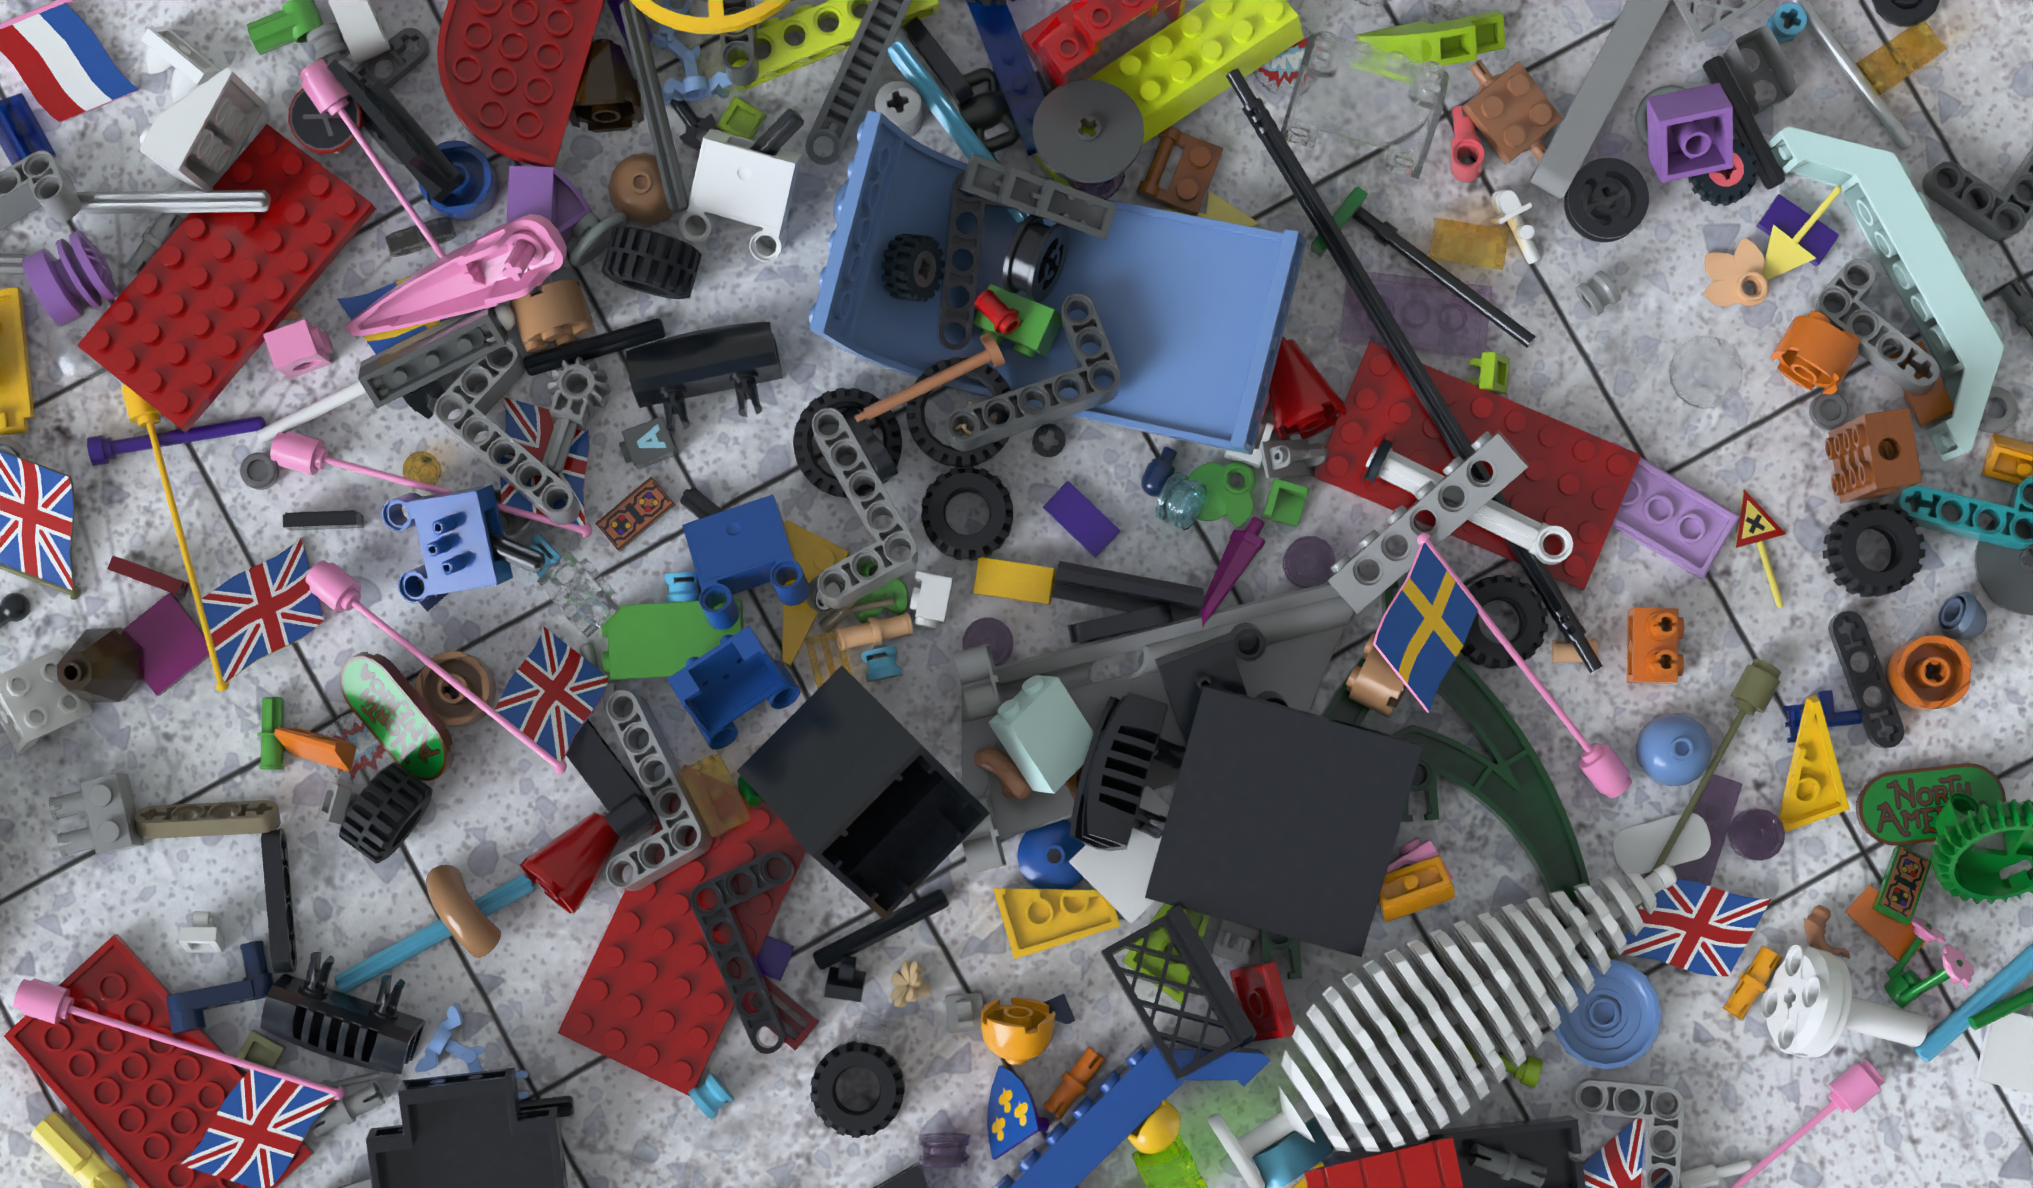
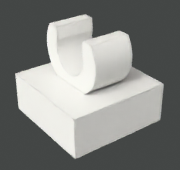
M194 911L193 927H180L178 941L187 953H223L225 938L219 929L214 927V918H210V912Z

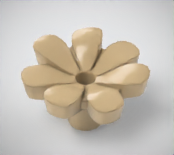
M905 960L901 965L902 975L897 972L892 975L891 984L897 986L891 992V1000L895 1001L894 1006L903 1008L908 1002H915L918 996L922 998L928 997L931 986L922 982L920 974L923 967L918 962L913 961L910 963Z

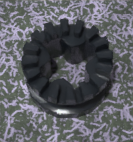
M1049 423L1039 427L1032 438L1034 450L1039 455L1049 458L1057 456L1063 450L1066 442L1065 433L1055 424ZM1048 431H1052L1055 433L1054 439L1059 441V445L1052 446L1049 451L1043 449L1044 443L1039 441V436H1046Z

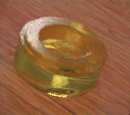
M415 452L408 456L404 462L403 474L405 478L435 485L441 477L442 469L440 462L428 452Z

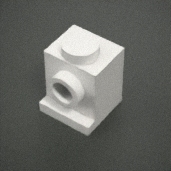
M916 571L915 579L922 583L921 588L914 587L911 597L910 609L916 610L914 624L936 629L937 622L945 624L953 578Z

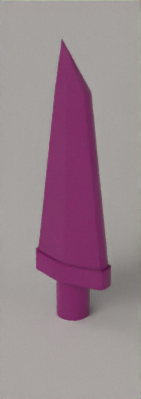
M1252 517L1244 531L1234 529L1229 543L1205 594L1203 607L1201 608L1202 627L1216 611L1259 550L1263 548L1265 540L1258 537L1265 525L1261 519Z

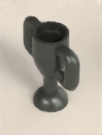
M979 68L963 76L971 88L981 83L989 82V92L972 96L961 105L957 103L961 116L990 153H994L1014 145L1019 140L1020 135L1016 128L1018 123L1010 114L1012 108L1033 99L1040 104L1049 93L1038 70L1030 76L1028 86L1006 95L1005 92L1000 90L999 79L996 73L989 68ZM1001 122L1009 129L1005 133L985 140V131Z

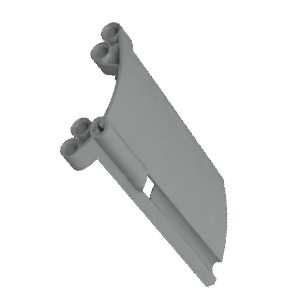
M1325 583L1217 610L1203 627L1201 614L999 666L994 665L989 644L954 652L955 663L962 686V785L990 812L962 841L970 874L1006 865L1001 840L1072 817L1075 800L1065 784L1055 794L1032 790L1026 799L1006 798L1002 794L1003 785L994 773L975 765V753L980 749L988 747L997 748L1012 760L988 722L998 714V708L1004 702L1013 699L1022 690V685L1026 680L1035 675L1058 677L1093 732H1095L1110 696L1121 700L1128 693H1133L1167 704L1168 709L1160 738L1185 747L1155 659L1230 633L1234 626L1239 623L1247 622L1254 624L1266 639L1264 654L1255 661H1245L1238 656L1234 657L1247 695L1256 698L1258 694L1264 691H1274L1283 697L1289 707L1309 712L1338 641L1354 610L1330 583ZM1251 633L1243 635L1238 643L1239 648L1242 650L1253 648L1257 641L1256 635ZM1135 650L1143 651L1144 662L1137 672L1099 682H1092L1090 680V669L1097 660ZM1184 753L1173 754L1174 756L1183 760ZM1153 759L1145 787L1148 785L1152 790L1176 783L1180 768L1175 769L1170 765Z

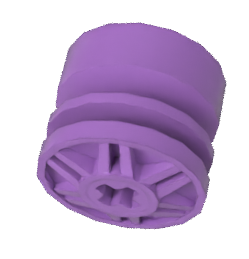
M79 229L69 235L71 245L63 238L57 240L56 246L60 257L58 260L49 250L42 248L21 261L27 280L49 316L61 327L84 315L80 298L83 297L92 307L97 309L102 305L100 295L108 302L118 297L112 272L99 249Z

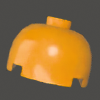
M1011 998L1013 1005L1000 1006V999L985 1004L981 1010V1031L988 1049L994 1054L1005 1059L1009 1064L1021 1065L1046 1051L1053 1039L1056 1017L1055 1011L1051 1014L1049 1013V1005L1027 998Z

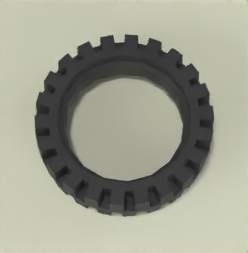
M952 357L948 360L936 362L935 365L927 368L915 383L969 357ZM989 364L982 365L960 376L979 381L990 390L993 397L1011 391L1006 380ZM933 390L907 402V424L913 440L928 457L940 464L957 468L979 465L998 454L1009 439L1007 437L970 451L956 450L935 438L926 424L924 409L928 396ZM997 412L995 424H1003L1009 417L1003 412Z
M838 388L835 391L823 393L822 396L813 399L806 409L804 408L794 429L793 447L800 470L815 487L829 495L848 498L836 476L827 473L817 463L812 452V436L814 434L812 419L814 415L824 408L838 410L855 406L857 409L864 411L863 408L881 399L860 389ZM889 410L873 419L878 422L881 428L883 446L897 468L902 451V436L898 421L893 412ZM864 484L858 487L855 493L859 496H864L875 489L870 485Z

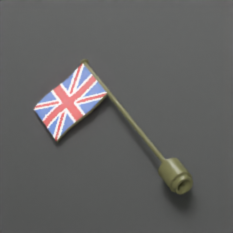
M0 450V569L68 594L71 600L78 599L81 595V590L74 584L71 552L75 517V495L71 476Z
M1755 658L1752 665L1746 666L1730 695L1736 700L1734 706L1739 709V712L1650 874L1653 873L1654 869L1665 863L1745 715L1754 716L1756 711L1764 713L1780 684L1778 678L1782 673L1773 665ZM1677 879L1676 883L1669 888L1662 889L1654 894L1657 899V905L1652 915L1641 904L1635 907L1642 918V925L1644 926L1637 936L1633 935L1622 923L1620 929L1627 941V948L1621 955L1654 959L1697 974L1718 977L1730 976L1772 898L1744 897L1696 881ZM1610 946L1606 952L1609 958L1613 960L1617 955H1615L1616 953Z

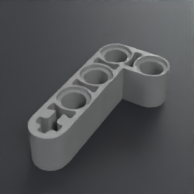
M43 150L32 153L0 172V231L42 206L58 222L68 221L79 212L81 202L68 174L49 152Z
M1865 259L1849 261L1823 289L1818 297L1815 311L1827 316L1830 320L1829 324L1839 330L1855 334L1861 341L1858 346L1859 354L1907 392L1913 395L1927 394L1932 390L1939 376L1940 368L1938 362L1862 302L1872 289L1876 272L1873 265ZM1859 273L1864 276L1867 283L1855 286L1849 282L1847 276ZM1829 300H1835L1842 305L1843 310L1838 313H1831L1824 308V303ZM1856 323H1865L1871 328L1872 333L1860 336L1855 333L1852 326ZM1888 345L1895 346L1900 351L1901 356L1890 359L1883 354L1882 348ZM1907 357H1909L1911 359L1910 364L1907 363L1905 369L1903 370L1902 367ZM1921 370L1927 372V376L1920 378V380L1914 377L1915 372L1919 373Z

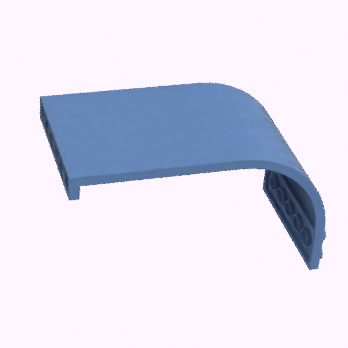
M867 110L865 121L861 122L858 129L857 139L859 144L856 156L849 163L847 190L839 201L838 213L840 216L836 230L831 233L829 238L830 254L828 262L821 270L819 276V296L817 303L813 304L810 310V330L850 354L885 368L918 378L927 368L935 365L936 362L948 360L952 357H971L984 351L985 347L980 339L983 331L973 325L970 342L962 349L950 350L942 346L937 338L942 280L939 279V284L941 285L939 290H934L935 296L932 299L928 298L926 302L905 301L893 298L884 287L887 282L882 281L881 275L885 272L884 269H881V264L886 260L883 254L885 250L890 249L888 243L891 240H895V236L916 234L933 237V240L940 244L938 249L943 251L944 255L941 257V260H945L952 185L957 175L966 170L967 164L921 144L907 135L882 113ZM961 191L965 196H968V197H974V196H975V195H973V194H970V193ZM1104 199L1118 204L1106 240L1068 228L1069 247L1062 273L1049 296L1042 302H1037L1055 309L1061 314L1063 302L1068 296L1080 293L1091 298L1120 370V389L1115 399L1070 416L1252 455L1307 240L1299 231L1284 229V233ZM985 206L976 299L982 292L988 289L990 284L1004 289L1002 273L1005 257L1011 240L1022 223L1016 222L1006 208ZM968 213L959 214L956 219L957 229L964 234H970L974 231L976 226L974 217ZM1043 219L1044 224L1048 226L1056 224ZM963 249L955 251L952 256V264L957 270L965 271L971 266L972 257L970 253ZM955 286L949 291L948 300L952 306L960 308L967 303L968 293L963 287ZM1020 290L1015 293L1029 299L1028 293ZM974 308V318H973V321H974L975 316H976V314H977V312H978V310H977L976 308ZM1079 309L1073 310L1068 314L1071 319L1081 321L1087 317V314ZM951 323L945 328L944 337L949 343L958 344L964 337V330L958 323ZM1062 323L1047 358L1037 353L1034 354L1033 359L1021 355L1013 350L1014 344L1003 340L998 347L1006 364L995 368L991 362L987 363L1001 374L1011 391L1078 368L1062 328ZM1089 342L1082 345L1081 349L1085 353L1095 354L1099 352L1100 347L1095 343ZM1104 375L1098 376L1094 380L1096 385L1103 388L1113 384L1112 379ZM958 377L941 385L993 398L988 388L971 378ZM1064 388L1059 392L1060 396L1067 400L1074 399L1079 395L1073 388ZM1029 400L1024 405L1040 410L1044 407L1038 400Z

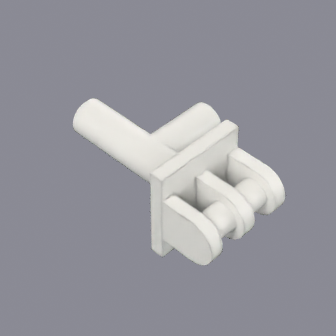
M1498 190L1494 192L1491 196V203L1497 216L1490 219L1491 223L1502 224L1507 221L1528 264L1541 259L1532 240L1535 233L1534 228L1531 225H1525L1520 216L1521 213L1532 208L1531 203H1520L1516 193L1511 190Z

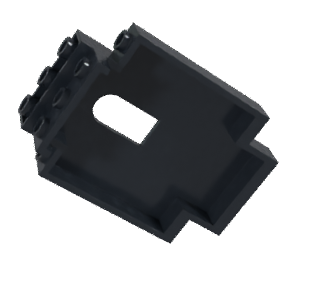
M515 1067L403 1080L398 1089L402 1125L371 1128L366 1137L372 1188H568L558 1106L520 1111Z

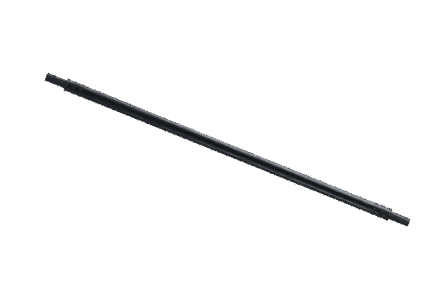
M1238 68L1226 75V78L1244 105L1242 108L1243 113L1247 116L1257 136L1263 142L1455 458L1460 456L1465 460L1475 451L1471 447L1467 436L1289 147L1276 122L1272 119L1270 112L1264 106L1262 99L1255 97ZM1477 461L1472 465V474L1477 479L1486 480L1491 477L1482 461ZM1501 492L1492 498V500L1509 507ZM1505 539L1533 587L1541 595L1544 605L1551 614L1550 616L1557 624L1558 629L1562 632L1566 642L1572 643L1590 673L1602 667L1603 665L1584 636L1586 630L1579 622L1580 620L1573 612L1572 607L1568 604L1545 564L1539 561L1535 555L1529 553V550Z

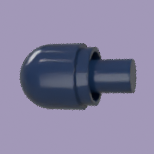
M1164 447L1159 459H1152L1151 463H1148L1141 479L1142 489L1147 495L1160 497L1168 491L1175 477L1174 472L1176 469L1172 466L1177 455L1175 450Z

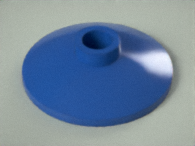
M1061 820L1027 831L1023 835L1018 847V864L1025 879L1038 889L1068 890L1076 886L1084 878L1069 863L1086 845L1069 836L1070 822ZM1052 848H1056L1061 852L1062 857L1057 863H1052L1047 859V853Z

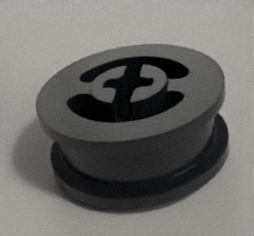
M1601 158L1583 166L1577 172L1564 195V211L1571 227L1582 237L1600 243L1614 242L1627 236L1641 223L1649 205L1648 187L1641 173L1631 164L1616 158ZM1606 177H1611L1620 181L1628 190L1631 208L1627 217L1620 215V209L1625 203V195L1614 200L1610 206L1606 203L1596 206L1590 213L1598 219H1604L1607 223L1605 225L1595 222L1586 214L1581 202V193L1585 184L1592 186L1593 190L1587 199V205L1597 202L1603 194L1605 197L1616 195L1622 187L1616 182L1606 180Z
M1034 215L1025 218L1016 230L1005 257L1002 273L1004 289L1010 293H1017L1020 290L1028 293L1029 299L1035 302L1045 300L1054 289L1066 261L1069 247L1068 228L1058 223L1048 226L1044 224L1043 219Z

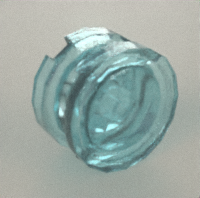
M1180 472L1174 473L1167 480L1159 495L1156 517L1166 523L1173 521L1176 527L1184 531L1188 530L1196 522L1203 509L1207 495V485L1198 480L1189 481V477Z

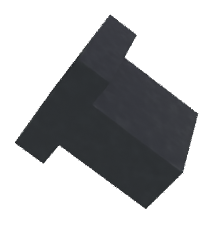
M842 665L737 770L741 777L789 827L788 831L807 852L884 920L990 814Z

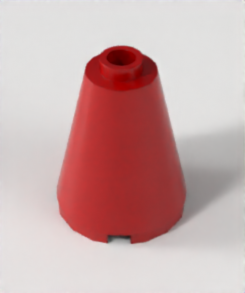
M1282 337L1268 391L1269 395H1271L1270 402L1276 433L1280 440H1291L1290 436L1300 434L1302 439H1307L1334 426L1337 421L1336 415L1340 412L1345 416L1347 411L1344 402L1295 340H1286L1285 337Z
M593 812L525 858L520 864V868L534 884L538 883L545 890L544 894L570 914H574L580 909L620 840V837L604 816L606 812L602 815Z

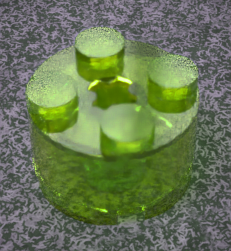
M1178 1133L1175 1142L1164 1151L1146 1154L1138 1150L1131 1154L1147 1188H1209L1180 1133Z

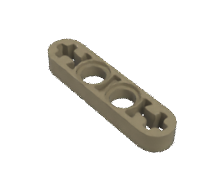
M269 800L158 805L142 808L134 815L137 834L145 839L258 834L273 831L281 824L278 804Z

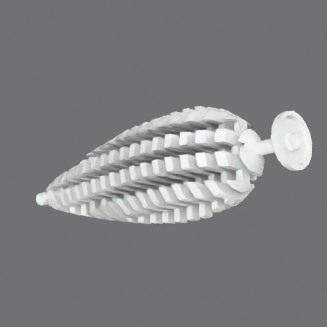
M1662 864L1644 879L1637 872L1624 873L1627 877L1625 880L1629 886V889L1626 891L1611 876L1599 878V886L1608 901L1605 904L1589 885L1583 883L1573 886L1577 899L1587 913V916H1584L1578 907L1575 908L1564 891L1559 890L1548 893L1554 910L1567 929L1563 928L1551 910L1545 908L1538 897L1524 900L1530 918L1544 936L1542 938L1520 910L1517 911L1513 904L1499 909L1502 912L1501 916L1506 926L1517 940L1515 942L1497 919L1491 917L1489 912L1477 915L1476 919L1479 921L1477 923L1481 932L1492 946L1491 950L1493 953L1470 924H1467L1464 920L1454 923L1452 925L1454 933L1468 954L1466 956L1471 964H1469L1457 945L1445 932H1442L1441 929L1431 932L1429 934L1432 939L1431 942L1443 960V965L1450 977L1447 976L1422 941L1419 942L1416 939L1407 943L1408 951L1422 972L1420 974L1432 994L1425 988L1399 951L1393 949L1384 953L1387 959L1386 962L1398 980L1400 988L1422 1020L1420 1023L1411 1007L1403 1000L1383 969L1376 961H1369L1363 965L1365 974L1377 992V996L1387 1013L1402 1033L1400 1036H1398L1386 1015H1383L1362 982L1351 972L1343 977L1342 981L1365 1023L1381 1045V1048L1377 1050L1374 1042L1366 1030L1361 1027L1334 987L1330 986L1323 992L1325 1001L1345 1036L1361 1058V1061L1356 1064L1354 1058L1341 1042L1325 1016L1313 1004L1306 1014L1341 1074L1337 1077L1334 1076L1311 1040L1297 1023L1292 1038L1321 1087L1315 1091L1312 1089L1298 1066L1285 1050L1281 1066L1301 1096V1099L1291 1104L1279 1086L1282 1111L1242 1137H1236L1224 1118L1219 1114H1213L1206 1120L1250 1188H1265L1263 1179L1252 1163V1158L1294 1130L1316 1143L1305 1125L1312 1118L1316 1120L1337 1151L1351 1152L1326 1111V1108L1332 1104L1365 1151L1380 1152L1376 1141L1347 1096L1352 1091L1393 1148L1405 1146L1404 1139L1368 1082L1372 1078H1374L1384 1096L1387 1097L1415 1139L1417 1138L1418 1141L1428 1138V1130L1389 1067L1394 1065L1404 1083L1408 1085L1429 1118L1440 1130L1450 1124L1449 1117L1437 1099V1095L1429 1081L1411 1056L1412 1052L1415 1053L1422 1067L1430 1074L1452 1108L1461 1116L1471 1108L1469 1102L1457 1084L1458 1081L1431 1040L1434 1039L1443 1055L1449 1059L1468 1089L1481 1101L1490 1091L1465 1044L1467 1043L1490 1077L1500 1084L1507 1078L1506 1068L1494 1050L1495 1047L1485 1030L1488 1031L1507 1059L1518 1068L1527 1058L1507 1018L1529 1046L1532 1045L1534 1050H1536L1544 1039L1538 1024L1529 1013L1530 1009L1527 1004L1541 1022L1553 1032L1562 1022L1555 1005L1546 994L1547 990L1545 987L1560 1006L1565 1007L1569 1014L1579 1005L1572 986L1562 974V968L1574 984H1578L1585 994H1589L1595 986V980L1588 966L1575 950V946H1578L1584 956L1587 954L1600 974L1604 975L1612 966L1610 964L1611 960L1604 946L1594 933L1598 931L1604 940L1606 939L1614 952L1621 955L1627 948V941L1615 920L1619 918L1633 935L1637 936L1644 926L1642 925V918L1635 907L1641 904L1652 915L1657 905V899L1654 894L1662 889L1669 888L1677 881L1674 870L1669 865Z

